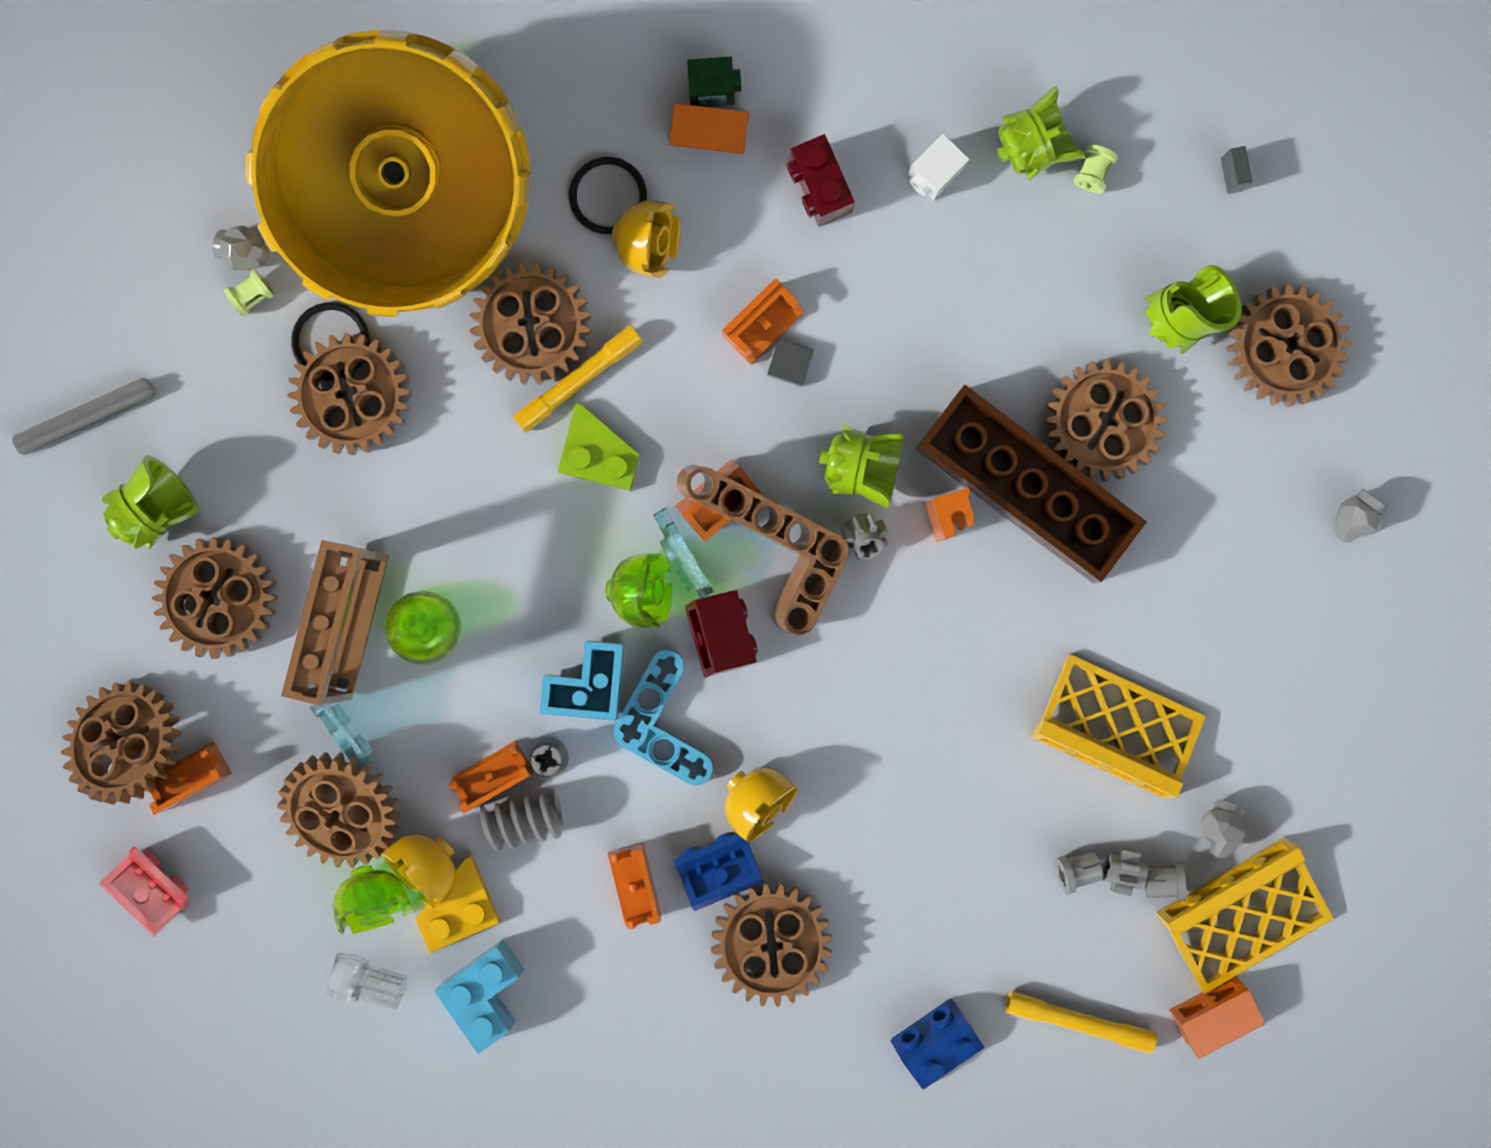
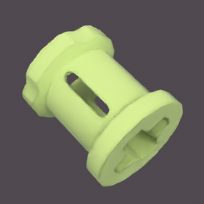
M1091 144L1086 146L1084 151L1086 159L1080 174L1074 176L1073 183L1088 192L1101 194L1106 189L1104 181L1110 166L1116 163L1118 156L1110 149Z
M255 268L250 271L248 278L235 287H227L223 290L235 309L244 317L249 314V309L266 297L271 299L275 296L269 284Z

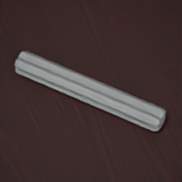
M145 378L133 381L14 435L12 438L13 445L19 454L26 455L152 398L155 395L152 384Z

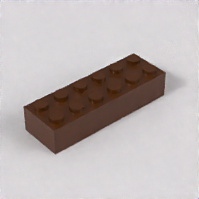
M965 384L956 393L915 448L917 452L965 488L969 487L970 491L1091 583H1101L1147 523L1146 520Z

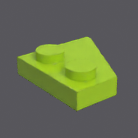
M575 403L558 473L631 492L640 455L584 406Z

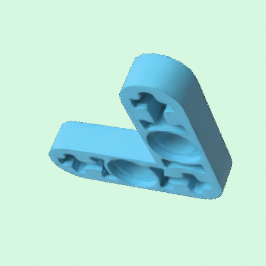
M670 649L662 650L652 658L614 728V737L623 748L686 783L702 785L710 779L713 772V762L710 756L655 725L684 671V661L680 654ZM669 656L675 658L673 665L678 670L676 674L669 672L666 675L663 683L670 684V687L665 691L659 684L648 682L647 678L650 674L657 678L661 672V667L657 664L658 660H666ZM646 688L655 689L660 695L659 705L651 710L644 709L639 703V694ZM633 706L640 714L650 716L652 719L649 724L642 719L637 728V731L641 733L640 739L633 737L629 742L624 739L625 732L621 730L623 724L629 726L636 717L634 714H629ZM667 739L672 742L675 749L674 755L668 760L658 759L653 753V746L656 741ZM682 747L689 751L684 756L689 761L695 762L697 758L704 760L703 768L707 770L705 775L698 773L695 778L689 775L690 768L683 763L680 764L679 770L672 767L679 758Z

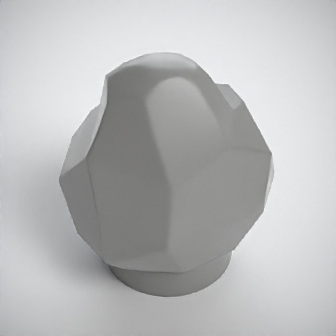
M244 225L227 230L221 229L213 239L212 249L214 256L217 259L223 260V263L233 270H252L265 264L270 256V251L265 245L264 239Z
M1362 488L1356 496H1352L1340 504L1335 517L1337 538L1343 542H1352L1359 536L1379 532L1384 516L1381 514L1387 505Z
M1216 801L1214 808L1208 811L1201 820L1204 837L1210 841L1211 853L1220 859L1232 854L1249 831L1243 819L1245 809L1228 801Z

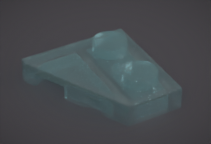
M666 507L653 514L665 537L659 543L670 561L677 558L680 562L682 569L677 571L687 591L695 588L700 598L713 593L714 591Z
M339 703L334 707L331 704L322 706L312 705L310 707L311 711L316 717L320 718L330 732L331 737L350 761L354 756H358V766L361 768L368 763H373L368 757L373 752L372 748L361 734L356 737L352 735L346 726L351 720Z

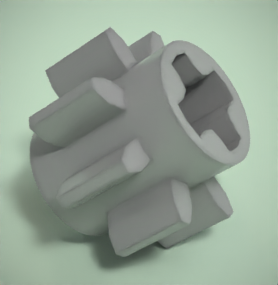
M872 513L855 515L848 520L846 527L841 528L844 539L849 546V553L854 552L857 560L875 558L883 551L884 546L888 545L885 538L888 530L884 521H875Z
M1119 847L1118 855L1110 853L1107 855L1103 868V881L1111 883L1110 890L1114 893L1132 896L1133 888L1140 890L1144 888L1148 875V863L1140 861L1141 853Z

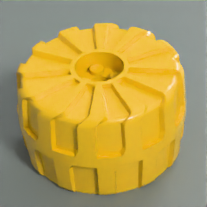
M371 30L338 37L311 50L295 62L271 88L259 108L260 114L254 129L251 148L246 153L245 162L246 182L252 185L256 207L261 219V223L257 227L272 252L278 251L287 264L303 278L302 285L325 300L333 297L344 303L366 308L368 315L396 317L400 312L417 311L432 307L440 309L463 298L469 291L488 278L502 263L514 245L526 216L530 196L531 167L525 134L513 106L499 85L475 61L452 46L428 36L399 30ZM395 161L401 164L405 171L402 181L392 182L387 179L384 174V166L387 162Z

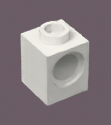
M942 134L911 165L908 173L911 177L910 184L922 196L928 194L935 200L965 170L970 159Z

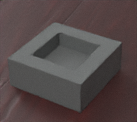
M1246 146L1231 148L1221 157L1227 193L1242 192L1253 182Z
M778 339L767 376L802 387L814 350Z

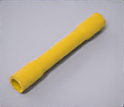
M631 325L627 326L605 343L601 350L543 395L537 396L516 412L513 418L525 433L529 432L551 415L555 408L609 366L619 362L643 343L642 339Z
M1010 991L1007 998L1005 1012L1036 1022H1047L1110 1040L1120 1046L1152 1054L1155 1050L1157 1043V1032L1127 1023H1116L1053 1005L1042 999Z

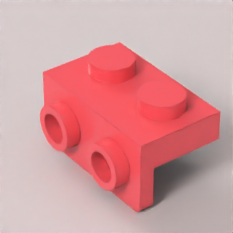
M134 846L129 851V856L102 879L99 884L155 937L188 905L189 897L186 893L189 889L177 876L172 875L168 878L159 869L162 863L151 851L145 849L141 852Z

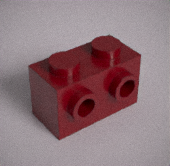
M820 135L790 148V158L786 166L793 183L799 182L803 190L804 196L801 197L808 217L814 216L818 227H821L851 214L855 201L826 135Z
M737 590L696 599L685 606L704 678L746 668L757 663V643L754 636L749 634L746 624L748 617L747 607L744 600L739 598Z

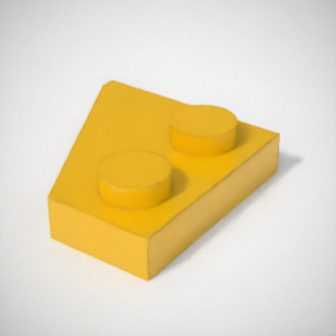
M473 855L467 857L455 871L456 879L447 896L434 909L426 906L415 919L429 953H433L501 922Z

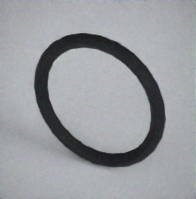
M600 157L584 164L576 172L569 189V202L573 214L584 227L596 233L612 234L614 226L604 227L596 225L589 221L580 211L577 203V189L582 177L597 166L616 165L627 170L634 177L639 188V202L647 201V189L644 179L632 164L615 157Z
M325 302L307 309L298 318L291 335V347L297 363L304 366L307 365L300 351L299 335L303 325L312 315L325 310H337L347 314L356 322L360 333L367 337V347H369V333L362 317L350 307L336 302ZM363 362L357 364V366L355 367V371L362 365ZM345 369L340 371L343 378L346 377ZM325 373L321 375L320 379L334 380V376L332 373Z

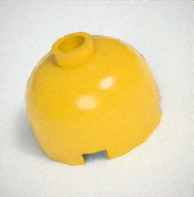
M641 201L630 206L620 217L619 221L615 223L612 239L615 243L619 259L629 270L656 278H661L668 273L670 268L664 267L667 263L668 255L670 258L675 259L680 242L681 223L679 217L672 215L671 210L676 209L674 205L658 201Z
M768 767L756 768L747 774L740 771L727 785L730 792L725 800L724 811L728 823L733 830L750 843L759 838L774 824L771 820L780 810L784 814L795 799L798 788L784 774Z
M409 834L392 843L381 853L386 858L384 860L409 891L411 889L415 892L421 891L422 895L418 899L428 908L434 909L451 891L456 879L455 866L450 859L454 851L441 837L434 841L425 834Z

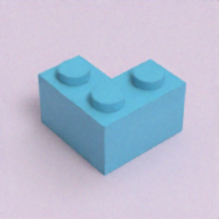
M585 641L582 677L551 674L543 676L540 714L618 720L626 644Z
M503 939L444 980L434 991L477 1054L509 1033L515 1023V1020L496 994L516 981L524 971V968Z

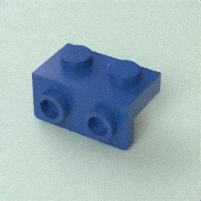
M735 832L724 833L715 839V843L703 848L699 846L689 848L683 851L679 858L673 860L694 911L764 882L749 843Z
M948 999L891 1039V1043L901 1061L923 1090L985 1048L953 999Z

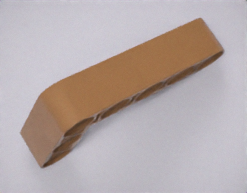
M689 465L683 468L677 477V488L683 496L800 555L774 607L773 620L776 626L792 635L802 636L809 633L815 626L848 558L849 546L846 540L840 535L710 468L698 465ZM701 473L705 478L704 488L700 492L694 493L691 488V480L694 475ZM734 490L738 498L737 504L734 508L728 510L724 505V498L729 491ZM767 507L770 514L769 520L765 525L759 526L757 514L760 509ZM795 524H799L801 536L792 543L789 537L790 529ZM830 540L833 550L830 556L824 559L821 549L824 543ZM814 574L816 585L813 590L807 592L805 581L808 576ZM798 608L800 611L799 620L794 625H789V613L793 609Z

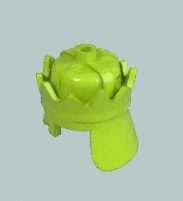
M1054 86L1044 94L1031 108L1027 110L1022 109L1002 117L1003 122L1008 123L1002 125L998 132L1003 145L997 149L998 156L1002 163L1009 160L1014 172L1018 174L1026 173L1028 181L1048 169L1054 163L1086 158L1084 152L1073 143L1063 123L1057 105L1059 95L1057 86Z
M1217 265L1204 267L1190 282L1178 280L1144 299L1147 303H1151L1145 311V315L1150 318L1152 326L1149 335L1156 337L1160 342H1166L1167 348L1180 347V354L1187 352L1207 334L1218 333L1235 327L1242 313L1240 295L1234 282Z
M843 424L844 434L835 435L829 450L822 449L819 464L826 465L825 481L829 484V488L833 490L832 494L862 495L889 510L904 441V433L872 436Z
M149 455L144 456L126 484H121L116 489L104 494L101 500L104 504H109L103 513L105 522L109 525L107 528L109 534L116 540L120 538L126 544L133 545L135 549L145 544L148 549H151L171 525L191 518L199 510L195 498L182 480L163 462Z

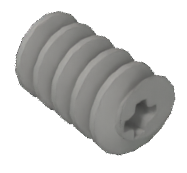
M555 790L552 802H548L545 795L540 793L538 805L535 806L529 796L524 797V804L521 809L518 808L514 799L510 800L507 812H504L500 803H495L493 815H489L485 806L480 807L481 823L485 838L496 852L503 849L504 840L508 847L512 849L517 847L519 837L523 844L530 845L533 840V833L540 842L546 841L548 830L555 839L560 838L562 835L563 817L559 798Z

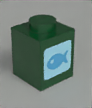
M732 56L687 59L690 105L702 107L735 105L734 92H742L740 69H733Z

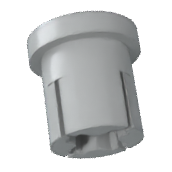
M553 739L541 741L534 747L531 753L532 768L536 773L545 777L559 775L565 770L569 760L566 747L561 742ZM550 749L552 751V758L557 760L558 764H552L547 769L544 767V760L540 759L539 755L545 754Z
M1089 852L1068 859L1065 856L1055 858L1057 878L1067 895L1075 893L1078 887L1103 880L1101 865L1094 867V865L1100 863L1095 852Z
M1174 863V867L1148 868L1145 883L1147 884L1145 885L1146 898L1176 897L1177 901H1186L1187 887L1183 863Z

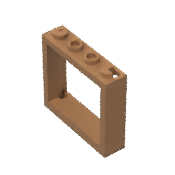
M321 540L281 696L318 706L353 699L389 555L351 545ZM341 557L348 558L346 566L340 565ZM371 560L381 561L378 571L369 569ZM340 678L350 680L348 690L345 692L336 690Z

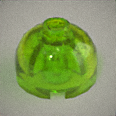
M660 553L636 554L622 560L613 571L611 579L606 583L605 593L607 600L611 602V606L619 619L631 626L660 628L661 626L658 622H666L672 606L673 587L672 583L665 585L664 572L671 571L666 558Z
M425 590L408 593L395 601L387 613L384 625L386 641L393 652L406 662L418 665L436 663L450 655L458 642L462 629L459 613L453 603L438 593Z
M371 865L361 866L350 872L351 877L343 881L335 892L332 903L337 930L341 934H344L345 927H351L352 934L384 927L394 922L390 915L402 911L404 917L412 910L408 893L402 881L389 871L382 869L373 870Z

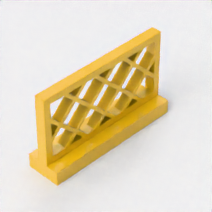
M1069 654L1040 723L1036 724L1031 738L1167 800L1178 798L1183 786V783L1180 781L1206 716ZM1073 666L1086 672L1091 687L1074 693L1069 681V675ZM1096 677L1105 681L1098 684ZM1113 684L1120 687L1125 702L1108 709L1100 688ZM1065 687L1067 696L1060 698ZM1094 691L1102 711L1084 718L1076 697ZM1130 692L1140 697L1132 699ZM1146 699L1154 703L1159 718L1142 724L1134 703ZM1070 700L1078 720L1066 725L1053 719L1052 716L1057 704ZM1127 706L1136 727L1118 733L1110 712ZM1164 708L1172 711L1173 713L1166 715ZM1104 715L1112 736L1099 740L1092 737L1086 721ZM1176 715H1181L1193 721L1188 735L1176 739L1168 720ZM1161 722L1169 743L1152 748L1144 728ZM1080 724L1082 732L1073 728V726ZM1138 731L1146 751L1134 756L1126 752L1120 737ZM1114 740L1116 747L1106 742ZM1185 741L1183 748L1181 750L1178 743ZM1172 747L1177 759L1173 773L1160 768L1155 752ZM1148 755L1150 763L1140 758Z
M1285 837L1189 892L1186 901L1176 900L1156 912L1162 924L1169 931L1204 994L1334 919L1303 862L1305 858L1300 848ZM1296 868L1300 876L1296 891L1280 888L1283 875ZM1258 889L1269 891L1263 910L1247 906L1251 893ZM1305 889L1308 890V892H1309L1310 895L1304 894V893H1305ZM1277 894L1293 897L1288 916L1272 912ZM1302 900L1314 902L1319 913L1306 921L1297 919ZM1225 908L1237 910L1231 929L1215 925L1218 913ZM1245 912L1261 916L1256 935L1240 931ZM1270 919L1286 922L1282 935L1276 939L1264 937ZM1193 927L1204 929L1199 948L1186 945L1181 934ZM1213 931L1229 935L1223 954L1207 950ZM1238 937L1253 941L1250 954L1243 958L1232 956ZM1191 953L1197 954L1195 960ZM1205 956L1221 960L1218 972L1205 979L1201 973Z

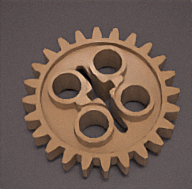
M537 262L532 272H528L524 263H520L519 273L515 275L508 266L505 267L506 278L504 280L493 274L492 279L496 286L492 289L482 285L481 288L487 297L485 300L480 298H474L473 300L481 308V312L470 313V318L479 322L478 326L470 329V333L474 336L482 337L473 345L477 350L487 349L481 359L485 363L496 360L492 368L496 374L506 368L505 378L508 381H511L518 373L520 382L523 385L527 384L530 375H533L536 383L541 385L543 374L545 373L555 381L557 380L555 371L557 368H561L568 374L570 370L566 361L568 359L578 363L581 361L575 350L576 348L587 349V344L580 338L592 333L590 328L582 325L583 322L592 319L589 312L580 311V309L588 304L586 298L574 299L580 291L579 286L576 284L566 288L569 282L567 274L562 275L556 280V270L553 266L548 269L546 274H542L541 265ZM525 292H530L531 313L535 320L540 322L534 325V335L538 347V355L535 357L531 354L530 333L525 326H522L528 323V314L524 302ZM545 295L556 297V305L550 311L538 309V301ZM508 300H516L519 302L517 313L510 317L503 316L501 314L502 305ZM556 331L561 334L560 344L552 349L544 347L542 344L544 336L548 332ZM514 336L522 337L524 339L522 350L515 354L508 353L506 351L507 341Z
M1291 284L1282 287L1281 293L1274 286L1267 290V298L1261 292L1253 296L1254 304L1247 302L1242 305V311L1245 315H1241L1237 323L1239 328L1231 329L1227 332L1228 336L1236 339L1235 343L1226 347L1227 351L1236 353V358L1229 361L1228 366L1239 365L1241 369L1234 376L1235 380L1246 377L1248 382L1243 390L1246 392L1254 387L1258 388L1257 400H1261L1270 394V405L1272 406L1279 404L1282 397L1285 406L1290 407L1295 405L1296 397L1299 403L1304 405L1310 402V394L1315 399L1324 396L1322 387L1328 390L1334 388L1336 384L1332 377H1340L1345 373L1338 366V363L1350 360L1348 355L1341 353V349L1352 345V342L1341 339L1340 335L1349 330V326H1338L1336 323L1343 313L1338 312L1331 315L1329 310L1332 307L1333 301L1330 300L1321 305L1318 303L1321 292L1317 291L1310 297H1307L1306 286L1298 288L1295 294H1293ZM1275 312L1283 314L1287 319L1286 329H1281L1275 324ZM1263 329L1269 336L1261 335L1259 330ZM1309 330L1318 334L1320 339L1318 347H1314L1309 343L1307 339ZM1287 339L1291 341L1289 347L1294 350L1290 353L1286 351L1287 344L1283 342ZM1258 345H1263L1268 349L1270 354L1268 362L1258 358L1256 353ZM1307 355L1314 356L1317 359V363H1314ZM1291 362L1297 363L1301 367L1302 377L1300 380L1291 376L1289 370Z
M344 333L342 343H339L336 337L330 335L329 347L326 348L320 342H315L318 353L314 356L304 351L303 355L308 361L307 365H294L302 374L300 378H289L290 383L298 386V391L287 394V397L298 401V405L292 407L290 413L302 414L303 417L296 423V426L299 428L310 426L306 438L314 440L320 436L318 447L326 449L332 442L333 453L340 454L344 445H346L348 454L354 456L356 455L358 445H360L364 452L371 453L372 441L384 447L385 443L382 435L386 433L396 437V432L391 426L394 423L405 425L406 422L398 414L400 411L411 410V407L402 403V398L411 396L412 392L402 388L401 385L409 381L410 378L406 374H397L404 364L399 360L390 363L389 361L393 357L394 352L388 348L380 353L382 343L375 339L367 347V337L360 334L356 343H354L352 335L349 333ZM361 362H368L371 368L370 375L366 379L358 381L355 377V367ZM340 363L345 365L348 386L357 390V393L352 395V400L361 418V426H356L352 403L343 399V396L348 394V388L339 371L338 366ZM332 373L335 380L333 387L328 391L322 392L319 387L321 375ZM378 397L382 405L381 410L377 415L369 417L365 410L366 403L370 399ZM338 408H342L345 412V421L341 426L333 427L330 423L331 413Z
M1105 359L1101 363L1100 370H1098L1093 361H1090L1086 365L1087 374L1080 367H1076L1072 370L1075 381L1070 377L1064 376L1060 381L1065 390L1055 388L1051 392L1058 402H1049L1045 406V408L1054 412V416L1043 420V423L1054 426V430L1045 435L1047 439L1056 438L1058 441L1051 450L1054 452L1063 450L1065 453L1063 459L1067 462L1071 460L1075 462L1074 467L1079 471L1086 468V476L1090 479H1093L1097 471H1099L1102 482L1109 480L1111 471H1113L1117 480L1123 479L1125 477L1124 467L1132 475L1139 472L1136 461L1143 465L1149 464L1151 460L1146 452L1157 453L1160 451V448L1153 440L1166 437L1164 432L1157 429L1158 425L1168 422V418L1158 416L1157 411L1163 409L1166 403H1155L1153 400L1159 394L1160 389L1148 391L1146 386L1151 378L1148 376L1141 381L1136 379L1138 367L1132 369L1128 374L1125 373V363L1123 361L1119 362L1114 370H1111L1109 359ZM1093 386L1101 387L1105 391L1107 396L1105 404L1100 405L1092 400L1090 391ZM1122 392V400L1108 419V422L1112 425L1104 428L1100 432L1092 450L1088 449L1089 441L1096 434L1103 421L1098 416L1107 413L1111 409L1117 393ZM1125 405H1131L1137 409L1139 418L1136 423H1130L1124 418L1123 409ZM1074 418L1083 419L1087 423L1088 432L1085 437L1077 436L1073 432L1072 421ZM1107 437H1113L1119 442L1120 451L1117 456L1106 452L1104 442Z
M211 537L209 547L204 539H196V550L190 545H182L184 557L170 554L169 557L174 566L172 568L160 567L162 573L167 576L166 580L154 581V584L162 588L163 591L162 594L152 596V600L162 602L163 607L153 613L157 616H165L167 619L160 625V630L173 629L174 631L170 635L169 641L177 642L183 639L182 651H190L195 646L196 657H204L208 650L211 659L220 658L222 650L226 657L235 656V645L241 651H248L249 644L247 639L260 642L262 639L256 630L258 628H271L264 620L265 615H276L277 613L268 607V602L278 600V596L268 594V589L276 585L277 582L265 580L264 578L271 570L270 566H257L262 557L260 554H253L247 557L250 548L248 545L242 544L235 551L236 541L233 539H227L223 547L221 539L218 537ZM210 562L215 568V576L210 582H206L202 576V570ZM231 568L233 569V574L227 579L228 570ZM240 581L246 583L248 587L247 597L242 601H239L234 594L235 586ZM212 591L217 592V597L221 599L220 604H213L214 599L210 597ZM192 595L196 600V609L189 615L185 612L183 603L187 596ZM222 613L229 620V627L223 634L217 630L215 623L217 617ZM204 617L203 626L199 627L198 621Z
M128 681L125 686L114 682L112 691L104 687L99 688V699L88 695L86 697L89 705L87 709L76 707L80 718L78 721L68 720V725L74 728L72 734L63 735L62 739L71 743L70 747L61 751V754L71 757V760L63 765V769L73 772L68 780L79 785L78 792L89 795L90 799L115 805L117 801L129 804L131 797L144 798L143 788L152 791L157 790L154 781L156 777L168 778L163 768L165 765L175 766L176 762L169 755L170 752H176L181 749L180 746L173 744L172 740L182 735V731L171 727L180 719L178 716L170 713L174 706L164 701L165 696L154 691L153 688L146 685H138L131 681ZM145 747L144 753L140 756L142 749Z
M324 752L319 759L311 755L305 763L299 762L283 781L285 785L278 793L283 799L278 803L277 808L286 812L279 820L283 823H291L290 828L286 831V835H298L299 839L295 846L300 847L304 844L309 846L307 852L309 857L316 852L320 853L322 864L331 857L338 868L345 859L351 868H354L359 860L367 865L372 857L378 859L381 856V853L390 846L394 840V835L399 830L400 826L396 822L400 818L401 812L394 810L399 803V799L388 797L394 787L392 785L382 786L379 783L384 776L383 773L376 774L375 776L370 774L371 763L366 764L363 768L359 767L358 756H354L348 763L345 762L342 752H339L333 761L328 752Z
M767 881L763 883L761 893H757L754 887H749V897L746 899L740 893L735 894L738 904L736 907L728 903L724 904L723 908L728 917H716L715 922L723 930L712 931L711 937L721 941V943L712 946L711 953L722 955V957L714 962L715 969H727L722 975L721 980L723 983L732 979L735 980L732 993L736 994L742 988L746 989L747 1002L757 994L760 995L761 1006L765 1005L768 997H773L776 1006L779 1007L781 996L787 995L788 999L795 1003L794 991L799 989L804 995H809L806 983L810 981L816 985L820 984V979L815 973L816 970L828 971L827 964L821 958L832 957L833 953L832 950L824 947L823 944L833 941L832 934L821 933V931L829 926L828 919H816L822 912L821 906L818 905L809 909L808 906L812 899L811 895L808 894L799 900L797 898L798 887L796 886L791 889L789 894L784 893L783 882H779L776 891H770ZM768 910L773 915L776 942H782L776 945L779 972L777 977L771 975L769 948L767 945H761L767 943L765 912ZM786 914H792L799 920L797 928L790 932L784 931L778 926L779 919ZM749 918L758 920L762 925L760 932L755 935L745 934L740 927L744 920ZM796 952L802 956L803 961L798 968L789 969L782 964L783 957L787 953ZM759 956L766 963L764 969L757 973L748 971L744 963L749 957Z

